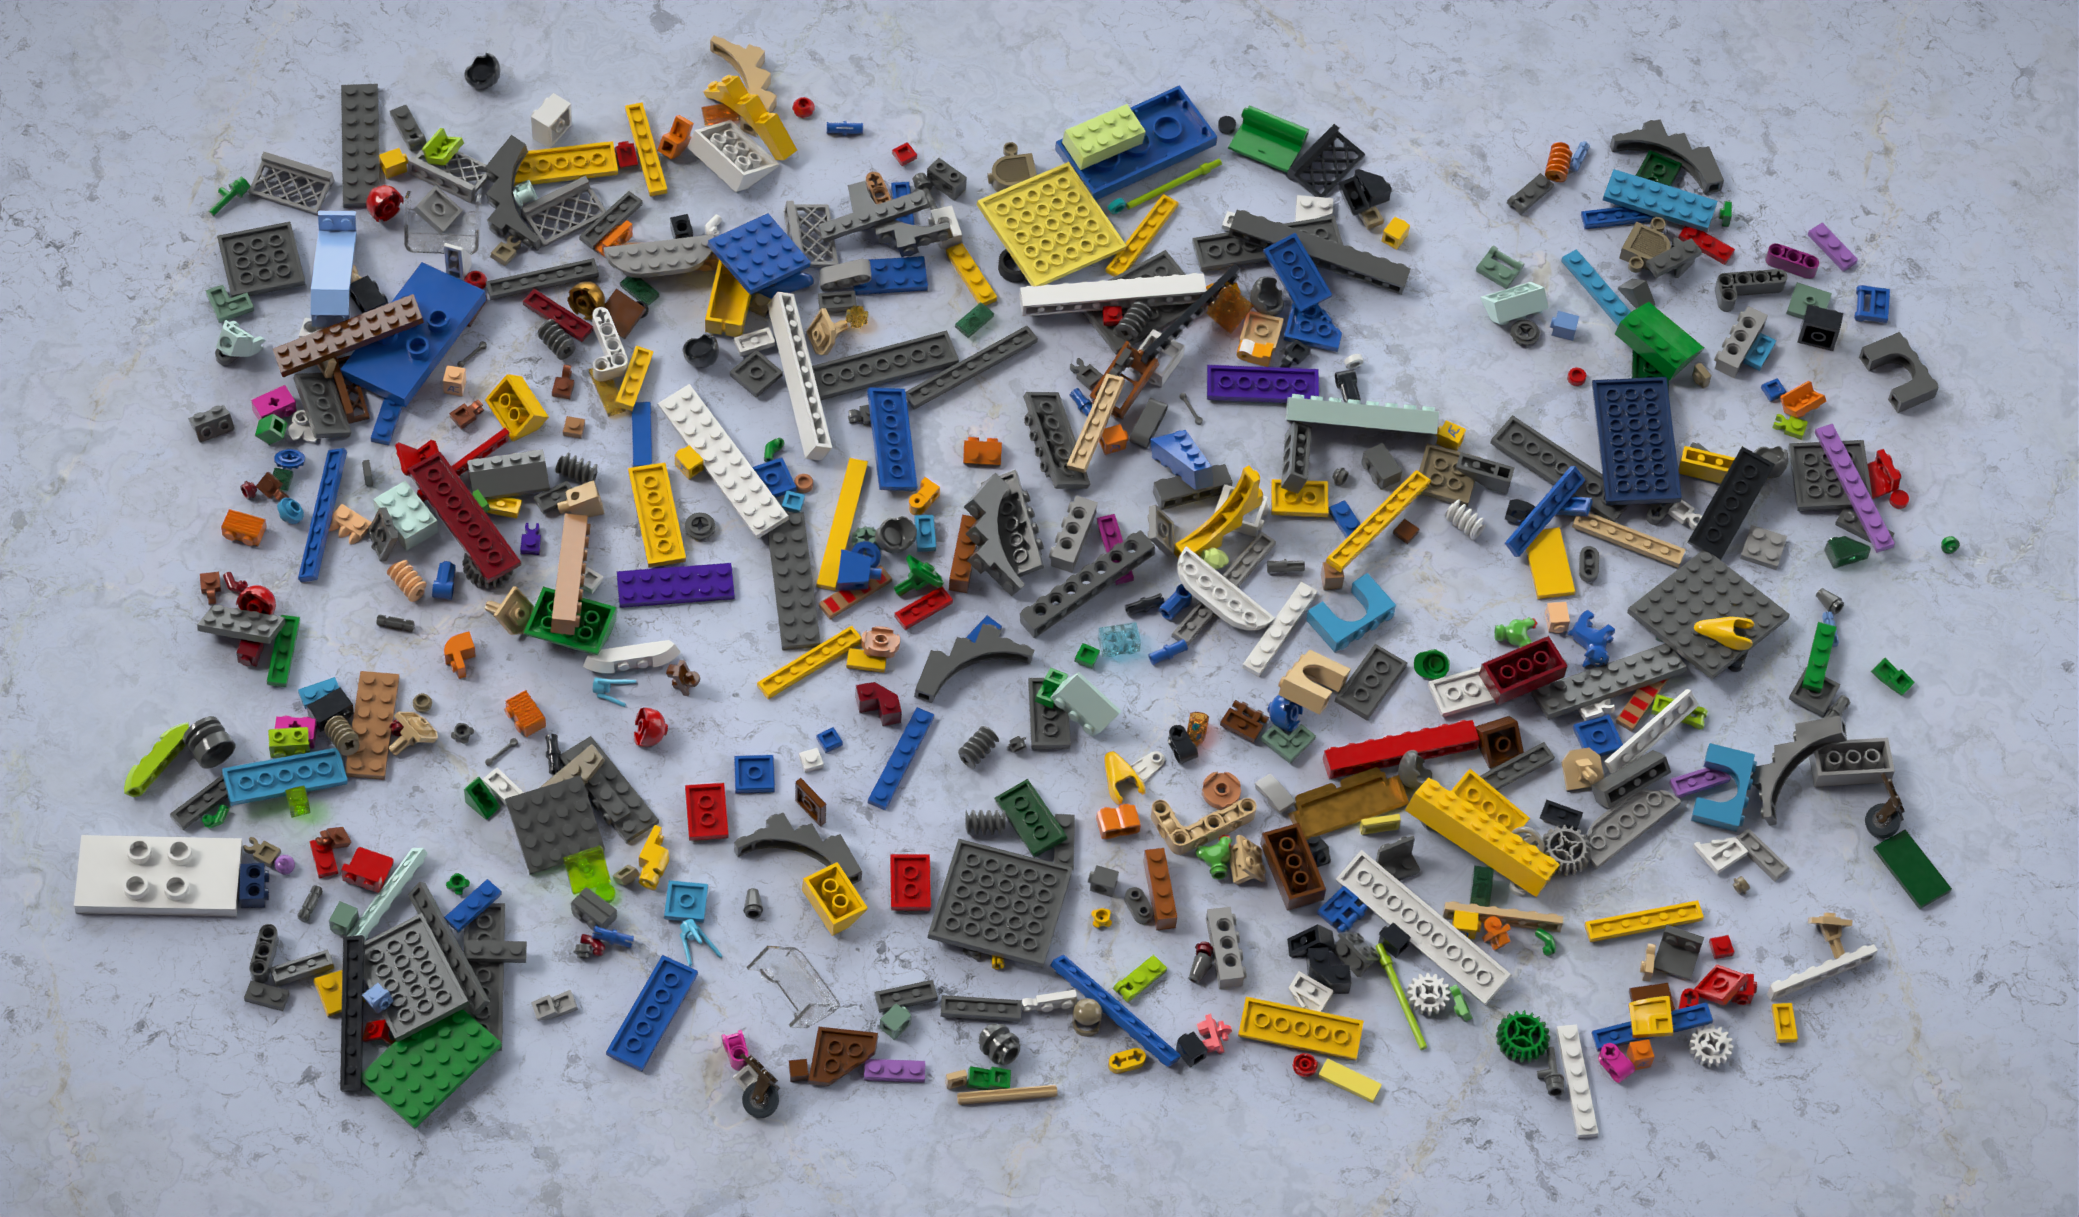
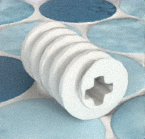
M1457 500L1448 508L1444 517H1447V521L1452 522L1454 526H1458L1460 531L1464 530L1465 535H1470L1471 540H1475L1486 527V524L1482 525L1484 519L1476 520L1478 514L1475 513L1471 516L1472 509L1470 508L1465 511L1466 504L1459 507L1461 501Z

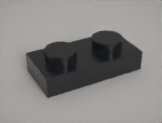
M1546 799L1539 819L1561 827L1566 825L1567 829L1573 826L1574 831H1577L1583 812Z

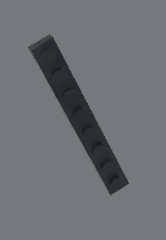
M1234 264L1144 351L1140 361L1147 365L1154 358L1157 359L1162 349L1165 351L1174 338L1178 339L1185 327L1188 329L1196 317H1201L1206 310L1205 308L1207 306L1211 307L1215 303L1218 295L1222 296L1230 284L1234 285L1237 282L1240 267Z
M363 935L343 936L341 1092L362 1091L364 1003L362 995L364 994L365 947Z

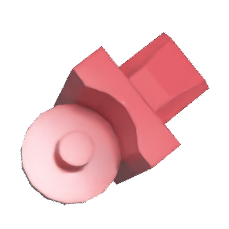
M1211 1013L1205 1015L1206 1020L1198 1023L1197 1027L1201 1036L1209 1033L1211 1035V1038L1202 1041L1208 1049L1207 1053L1217 1051L1218 1054L1224 1053L1220 1037H1222L1223 1041L1229 1040L1228 1035L1232 1032V1028L1230 1025H1225L1224 1021H1219V1027L1217 1028L1216 1021L1212 1018Z

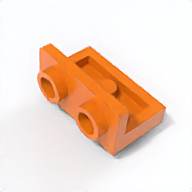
M626 220L621 226L615 227L595 246V250L605 257L604 247L620 246L622 243L629 241L633 237L632 223Z
M1810 381L1801 384L1780 397L1784 413L1796 418L1803 417L1805 413L1817 409L1820 405L1827 402L1825 395L1813 390L1812 382Z
M968 437V440H964L963 463L1001 465L1002 442H998V438H987V441H979V437Z

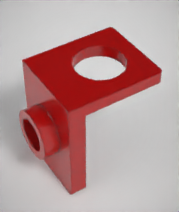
M385 1019L366 1023L363 1033L364 1042L382 1039L391 1046L396 1040L394 1038L392 1041L389 1038L390 1028Z

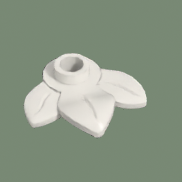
M299 410L295 412L292 416V424L288 428L290 438L295 441L302 437L307 442H316L317 439L314 438L305 411Z

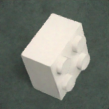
M554 93L549 98H546L542 106L538 110H534L531 115L532 138L551 148L572 126L571 103Z

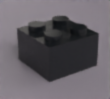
M1807 305L1797 343L1833 351L1844 313L1820 308L1815 305Z

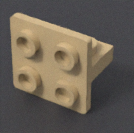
M1241 835L1236 836L1237 844L1229 849L1233 882L1238 885L1253 878L1264 882L1266 870L1262 863L1263 853L1261 848Z

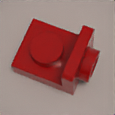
M629 141L619 142L618 146L614 148L619 168L638 165L634 143H629Z

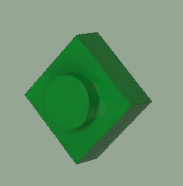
M1724 201L1723 208L1719 209V219H1722V227H1729L1732 218V202Z
M1082 643L1074 662L1092 669L1100 654V650Z

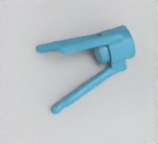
M595 677L593 693H598L597 698H603L625 707V703L605 695V693L610 692L611 684H635L636 680H614Z
M693 919L686 920L680 925L682 933L679 935L683 942L689 966L692 965L687 938L689 940L696 939L699 944H702L701 936L719 958L722 957V954L702 932L700 926L696 925Z

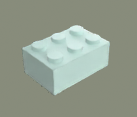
M406 481L373 499L376 513L379 508H387L389 515L392 516L394 528L398 532V541L406 551L438 533L437 519Z

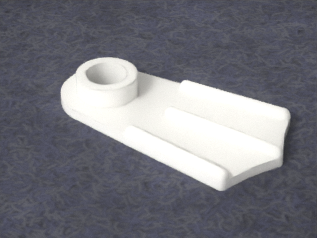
M1154 751L1130 766L1145 783L1164 764L1165 757L1162 753ZM1153 757H1159V760L1156 761ZM1133 777L1128 778V782L1136 784Z

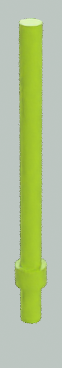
M1218 158L1208 164L1203 163L1199 165V168L1127 202L1126 207L1129 210L1197 176L1206 175L1212 169L1222 165V162Z
M1379 943L1375 946L1380 957L1379 962L1382 968L1386 970L1419 1049L1424 1050L1427 1048L1426 1042L1392 967V959L1387 955L1383 944Z

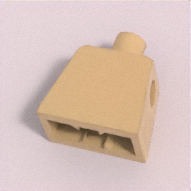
M594 481L567 490V500L557 503L560 514L569 511L572 514L586 515L588 517L605 514L601 497Z

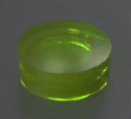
M602 883L596 888L595 894L606 902L611 903L615 899V888L609 883Z

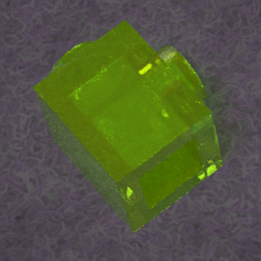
M304 785L285 790L291 818L311 813Z

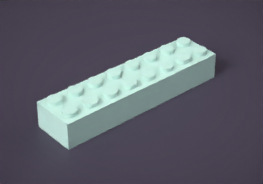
M1292 394V397L1287 399L1285 420L1437 434L1439 411H1435V407L1423 406L1422 410H1418L1415 405H1404V408H1397L1398 404L1385 403V406H1379V402L1367 401L1365 405L1360 404V400L1348 399V403L1341 402L1342 398L1329 397V401H1323L1321 396H1311V399H1304V395Z

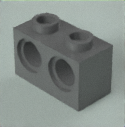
M938 158L927 168V177L933 186L955 201L966 190L967 177L942 159Z

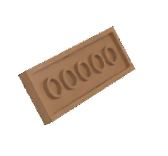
M360 671L352 729L359 737L360 747L356 753L347 756L345 769L347 777L385 780L392 733L389 726L394 720L400 679L399 674Z

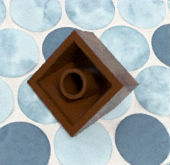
M1506 716L1475 726L1480 739L1478 747L1488 768L1501 765L1524 753L1518 721L1514 718Z

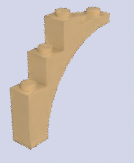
M713 35L710 40V51L730 63L740 74L748 93L758 95L767 112L772 113L777 106V95L766 91L771 84V73L765 69H760L765 62V51L751 44L745 49L738 44H733L724 38ZM741 117L740 129L747 134L757 137L758 134Z

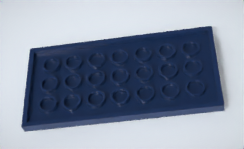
M1667 378L1592 380L1606 505L1681 503L1682 496Z

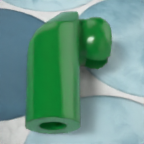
M782 438L773 439L766 444L765 462L772 461L774 453L783 448L785 442Z
M220 805L216 815H205L202 819L205 827L213 828L223 824L229 808L225 805Z
M1538 928L1535 936L1545 943V946L1542 948L1544 955L1550 956L1556 952V945L1553 936L1542 928Z

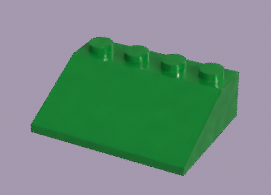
M1650 302L1630 312L1619 323L1615 332L1619 339L1670 381L1705 348Z
M543 586L524 630V635L598 655L611 635L617 620L616 607L582 598V601L578 600V602H582L581 613L577 614V616H580L579 627H575L574 635L551 633L555 590Z

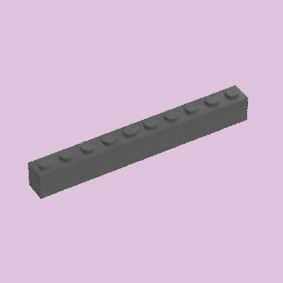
M1236 210L1228 236L1267 248L1296 233L1315 266L1402 295L1411 270L1406 265L1391 262L1384 257L1373 256L1366 251L1355 250L1351 246L1338 244L1334 240L1320 238L1316 234L1305 233L1299 228H1291L1281 222L1270 221L1263 216L1252 215L1245 210Z

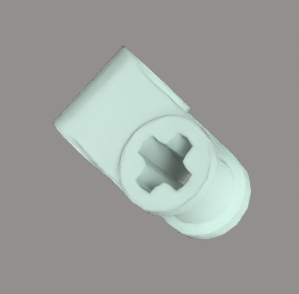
M530 180L515 186L513 194L519 207L525 203L537 200V195Z

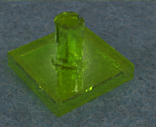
M601 845L563 857L573 895L580 893L585 887L592 889L611 882Z

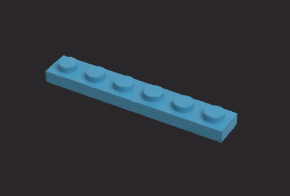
M1577 249L1562 257L1561 262L1618 326L1631 312Z

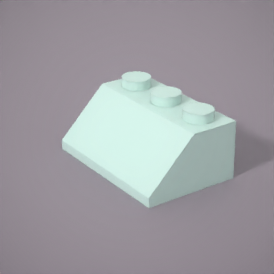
M1532 282L1480 297L1491 321L1499 325L1508 324L1509 320L1524 319L1529 314H1541L1543 310L1549 309L1545 287Z
M1079 672L1064 680L1050 697L1057 707L1063 709L1071 720L1081 725L1083 730L1091 736L1100 733L1121 712L1118 707Z

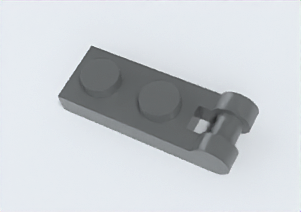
M407 105L390 110V116L409 150L415 149L417 145L423 146L427 143L424 134H422Z
M1540 173L1515 195H1512L1506 204L1516 208V212L1521 215L1553 188L1554 183Z

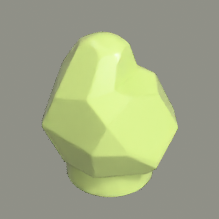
M1216 548L1203 550L1200 556L1201 559L1215 570L1222 569L1229 562L1228 556Z

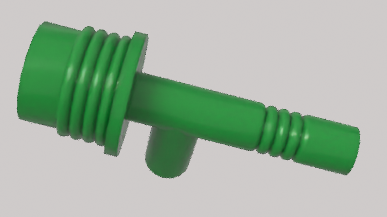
M240 176L237 180L230 183V192L223 187L219 188L218 193L223 198L209 210L212 216H215L235 196L243 197L251 187L245 178Z

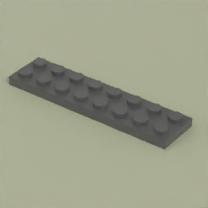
M378 84L341 85L343 208L367 207L366 201L370 191L380 186Z
M1334 216L1283 223L1285 226L1299 228L1305 233L1316 234L1320 238L1334 240L1338 244L1343 245ZM1229 232L1192 238V244L1201 272L1228 268L1234 264L1240 266L1268 261L1263 253L1265 248L1228 236Z
M946 330L813 365L812 369L821 401L953 366L959 363V359Z
M1513 415L1491 439L1490 444L1552 485H1555L1571 466H1576L1585 481L1571 497L1592 498L1593 503L1590 510L1602 518L1615 522L1629 506L1606 505L1603 478L1600 472Z
M804 512L787 514L789 520L768 532L782 650L813 648L820 645Z
M1665 643L1610 662L1604 666L1601 665L1552 682L1549 686H1543L1531 691V696L1547 719L1550 720L1597 702L1599 703L1603 700L1685 673L1687 666L1675 650Z
M492 903L464 928V955L466 953V940L505 941V903ZM469 962L490 1003L479 1015H473L468 1006L463 1010L502 1043L504 963Z

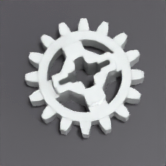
M1427 973L1426 977L1419 974L1418 980L1412 979L1411 984L1408 985L1407 997L1410 998L1409 1005L1414 1004V1011L1419 1008L1420 1014L1427 1011L1428 1016H1430L1432 1011L1439 1014L1440 1009L1445 1010L1446 1004L1448 1005L1451 991H1448V984L1443 985L1444 978L1438 980L1437 974L1430 977V974Z
M1712 1024L1711 1028L1708 1029L1704 1025L1702 1030L1697 1028L1696 1032L1692 1034L1689 1046L1692 1047L1690 1054H1696L1694 1060L1700 1059V1065L1706 1062L1708 1067H1711L1712 1063L1719 1067L1720 1062L1725 1064L1727 1058L1730 1059L1733 1045H1731L1732 1038H1727L1728 1032H1721L1722 1027L1715 1029V1026Z

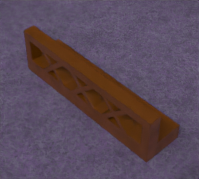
M350 356L335 357L336 365L333 371V379L348 423L351 424L370 419L361 387L354 383L351 386L346 385L339 364L346 363ZM351 392L359 396L356 401L349 399ZM355 408L363 410L364 414L354 416Z

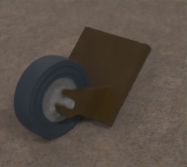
M1883 773L1881 777L1890 798L1886 803L1876 804L1871 807L1865 816V825L1868 832L1880 839L1889 838L1896 834L1900 828L1901 821L1904 820L1902 813L1905 812L1891 778L1887 779Z
M742 1053L740 1057L758 1073L757 1082L750 1084L743 1093V1107L748 1114L755 1118L769 1117L776 1111L779 1105L777 1091L780 1087L776 1084L778 1080L752 1055L747 1057Z

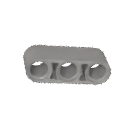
M858 259L820 269V289L829 292L871 281L870 261Z

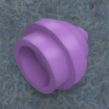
M281 855L275 861V869L280 874H290L295 868L294 859L289 855Z

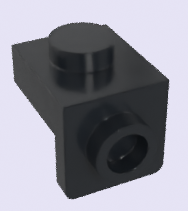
M1320 836L1311 837L1306 840L1317 867L1331 863L1329 846Z

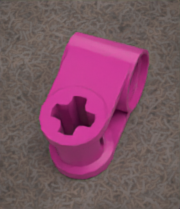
M742 1030L727 1036L725 1034L721 1035L731 1067L737 1071L744 1068L747 1063L743 1059H736V1057H740L742 1053L748 1057V1050Z
M1607 1043L1602 1047L1598 1061L1615 1082L1620 1083L1635 1072L1633 1063L1615 1044Z

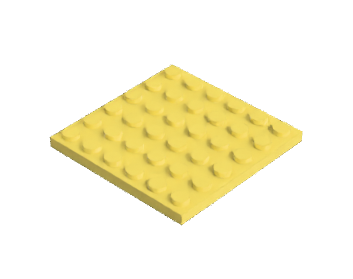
M1069 162L982 198L976 204L1033 287L1044 286L1115 255L1127 247Z

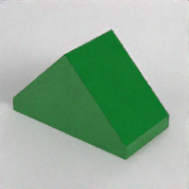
M480 777L474 779L464 789L465 803L486 820L501 807Z

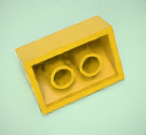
M507 374L485 399L502 427H506L509 431V437L512 441L537 431L549 418L522 376Z
M838 862L803 878L802 891L832 936L849 928L868 910V907Z

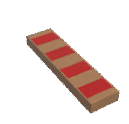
M880 565L877 568L882 569L881 580L869 579L868 589L837 591L819 602V607L829 619H832L891 583L892 578Z
M1669 678L1637 689L1617 717L1616 723L1632 732L1655 700L1656 694L1660 693Z

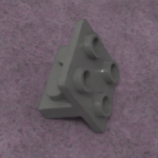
M1340 932L1338 934L1340 939L1335 944V949L1331 951L1345 965H1350V970L1357 977H1361L1372 963L1379 962L1378 952L1364 942L1365 939L1357 932Z

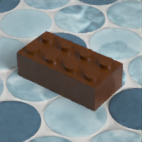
M1296 823L1263 832L1260 845L1286 910L1324 901L1326 887L1300 824Z

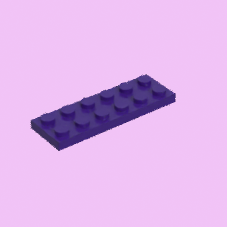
M1207 365V400L1287 403L1288 397H1292V394L1304 395V399H1311V396H1319V369Z
M731 563L616 571L619 608L735 599Z

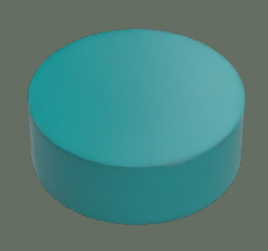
M1117 198L1107 208L1111 214H1117L1126 207V202L1123 198Z

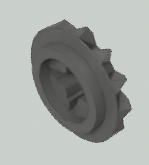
M1519 320L1512 325L1510 335L1513 341L1518 342L1519 345L1525 344L1528 346L1529 344L1534 345L1539 339L1540 330L1532 321ZM1522 331H1523L1524 333L1528 332V336H1526V335H1523V336H1522V335H1521V334H1522Z
M694 513L686 519V533L692 539L698 538L700 541L702 538L708 539L711 534H714L715 521L706 513ZM699 522L702 524L701 531L698 530Z

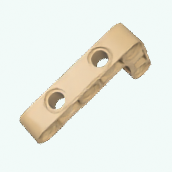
M1244 798L1186 827L1179 823L1175 817V812H1173L1169 804L1159 799L1153 802L1150 817L1170 850L1176 855H1182L1254 820L1257 804L1251 798ZM1176 841H1181L1183 844H1178Z

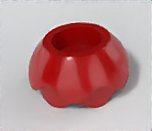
M800 97L794 101L792 110L796 116L806 118L813 114L815 105L811 99Z
M471 271L465 276L464 281L483 290L486 287L487 277L480 271Z
M1302 1053L1294 1058L1292 1066L1297 1075L1310 1077L1316 1072L1318 1062L1312 1055Z

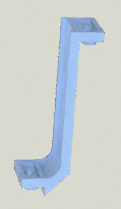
M318 211L319 233L311 285L310 315L312 327H329L350 319L349 293L357 236L356 211Z

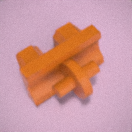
M1495 916L1485 920L1484 928L1488 933L1482 937L1484 943L1489 941L1492 949L1496 950L1511 942L1507 934L1511 930L1509 924L1502 927L1500 919Z

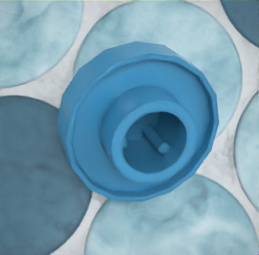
M283 498L277 505L279 516L285 522L297 524L304 517L300 504L291 498Z

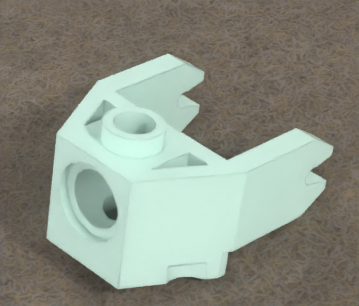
M225 320L216 348L227 356L249 357L259 353L263 349L261 344L266 340L261 336L254 338V336L240 329L239 324L235 321L228 322Z

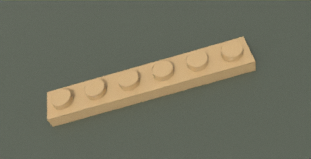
M1106 374L1067 463L1068 469L1086 473L1125 383L1123 377Z
M1591 513L1588 516H1576L1572 528L1679 568L1686 550Z
M1455 901L1445 902L1443 909V918L1453 919L1455 910L1478 913V921H1481V923H1484L1487 918L1495 916L1500 919L1501 924L1504 926L1509 924L1513 927L1542 928L1546 931L1561 932L1563 925V916H1558L1554 913L1524 912L1517 909H1500L1496 906L1483 907L1477 904H1460Z

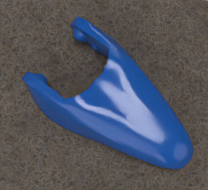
M798 272L777 282L775 286L759 290L758 293L772 299L777 292L791 293L814 284V278L807 273Z

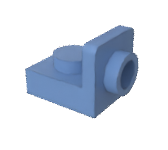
M379 983L362 995L364 1000L377 1013L387 1009L394 1002L389 991L384 989Z

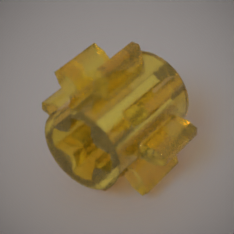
M853 305L851 310L847 309L846 321L850 322L851 328H861L863 324H867L868 311H864L863 306Z

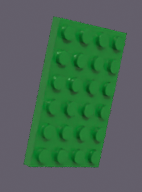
M462 1009L399 1042L395 1041L362 1072V1084L415 1130L502 1047V1043Z

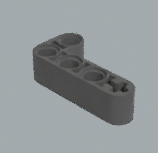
M1782 269L1721 273L1715 285V295L1719 309L1724 312L1733 310L1737 296L1782 292L1787 281V273Z

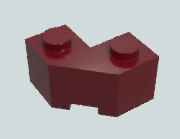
M876 682L856 685L855 698L859 713L878 710L882 726L901 723L902 710L897 694Z

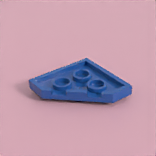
M1292 303L1284 340L1294 342L1297 339L1307 346L1338 352L1342 332L1334 326L1332 319L1326 311L1322 310L1317 304L1299 313L1294 303Z

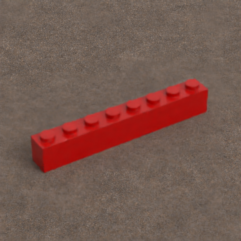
M1461 720L1454 724H1442L1435 728H1423L1415 732L1407 731L1401 735H1387L1376 740L1368 739L1362 743H1349L1342 747H1330L1324 750L1323 763L1328 778L1334 779L1358 774L1375 767L1382 769L1397 766L1400 764L1403 755L1410 750L1417 751L1418 756L1424 760L1474 750L1478 748L1480 739L1473 720Z

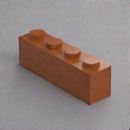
M962 514L949 577V591L968 593L973 566L967 560L976 551L977 545L965 533L977 521L973 516Z
M1147 849L1144 851L1143 863L1156 931L1176 928L1178 917L1165 849Z

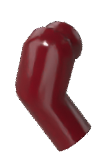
M232 572L223 574L225 583L230 591L241 593L248 587V583L245 580L243 582L242 580L239 582L235 581Z
M582 934L580 943L591 945L594 948L593 955L603 956V951L605 950L603 942L595 938L593 939L591 935Z

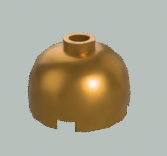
M581 282L568 292L567 301L570 308L576 315L578 313L585 316L583 319L592 320L593 311L596 308L605 306L603 291L592 282Z

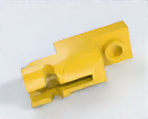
M654 825L639 855V866L642 867L639 884L650 890L656 889L659 878L663 876L669 863V850L661 846L664 840L662 827Z

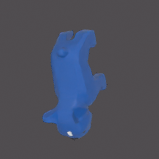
M1589 610L1584 611L1579 616L1573 629L1568 632V636H1572L1577 643L1587 650L1584 654L1586 659L1583 662V667L1589 664L1596 667L1608 664L1610 658L1606 651V644L1613 641L1612 635L1615 633V628L1609 624L1601 630L1590 628L1593 625L1590 620L1594 618V614Z

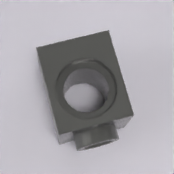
M1096 865L1095 871H1091L1088 878V883H1091L1090 891L1113 897L1119 871Z

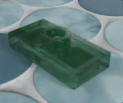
M627 276L620 282V287L636 300L645 302L647 306L660 297L659 292L642 278Z
M980 302L955 323V328L969 338L994 317V313Z

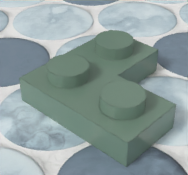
M224 285L205 290L219 323L254 311V306L248 293L229 298Z
M1302 724L1289 736L1273 725L1261 737V741L1288 763H1291L1315 740L1316 735Z

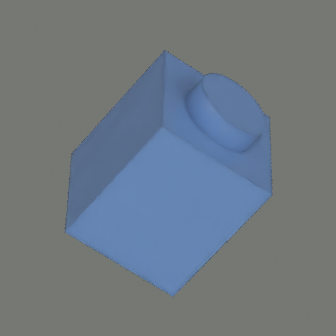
M1558 311L1556 318L1552 317L1550 328H1553L1552 336L1573 341L1579 316Z

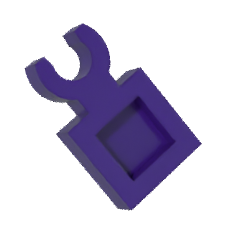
M529 523L525 524L526 534H522L520 554L540 555L541 535H538L540 531L539 523H536L535 529H529Z

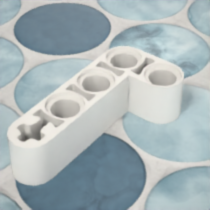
M603 307L596 308L593 311L592 324L604 356L594 360L593 377L601 382L625 375L628 359L609 311Z

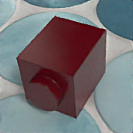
M241 639L236 652L238 663L244 666L257 667L264 648L263 643Z

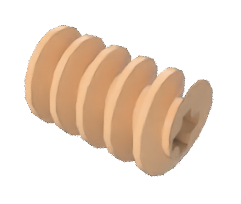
M407 560L395 563L387 570V575L395 581V584L404 592L409 601H418L424 595L427 583L422 581V577L418 576L417 571H413V566L409 565Z

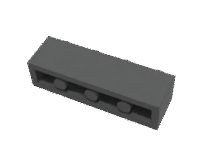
M1213 465V486L1198 490L1185 483L1179 475L1168 479H1159L1154 482L1153 494L1158 507L1164 510L1221 495L1224 484L1229 486L1233 484L1226 465Z
M1652 750L1591 785L1596 802L1611 808L1671 773L1667 757Z

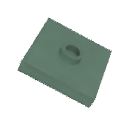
M1797 282L1786 314L1803 319L1807 305H1815L1827 309L1832 293Z

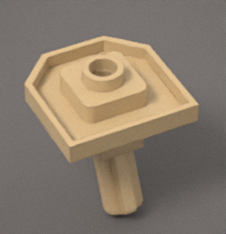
M826 308L820 309L806 331L815 353L819 355H828L835 345V339L838 335L848 329V322L846 320H840L834 324Z
M512 587L501 604L487 601L485 610L494 613L493 616L510 635L524 634L534 609L533 604L518 587Z
M397 712L394 717L404 728L400 732L402 736L389 746V750L396 756L409 744L413 746L417 742L435 743L438 739L437 731L425 718L415 712Z
M1590 748L1570 750L1561 762L1566 791L1591 787V785L1604 778L1600 755Z
M1824 913V916L1809 917L1808 924L1820 925L1826 942H1829L1834 958L1838 959L1843 955L1845 951L1839 937L1842 934V927L1852 926L1853 920L1836 917V913Z

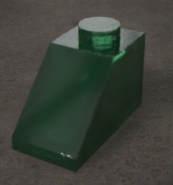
M1847 536L1829 539L1824 551L1833 569L1868 559L1871 548L1864 543Z
M1474 865L1471 876L1469 904L1490 907L1494 869L1491 867Z

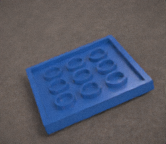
M769 213L708 240L707 244L750 295L807 269L811 265L810 260Z

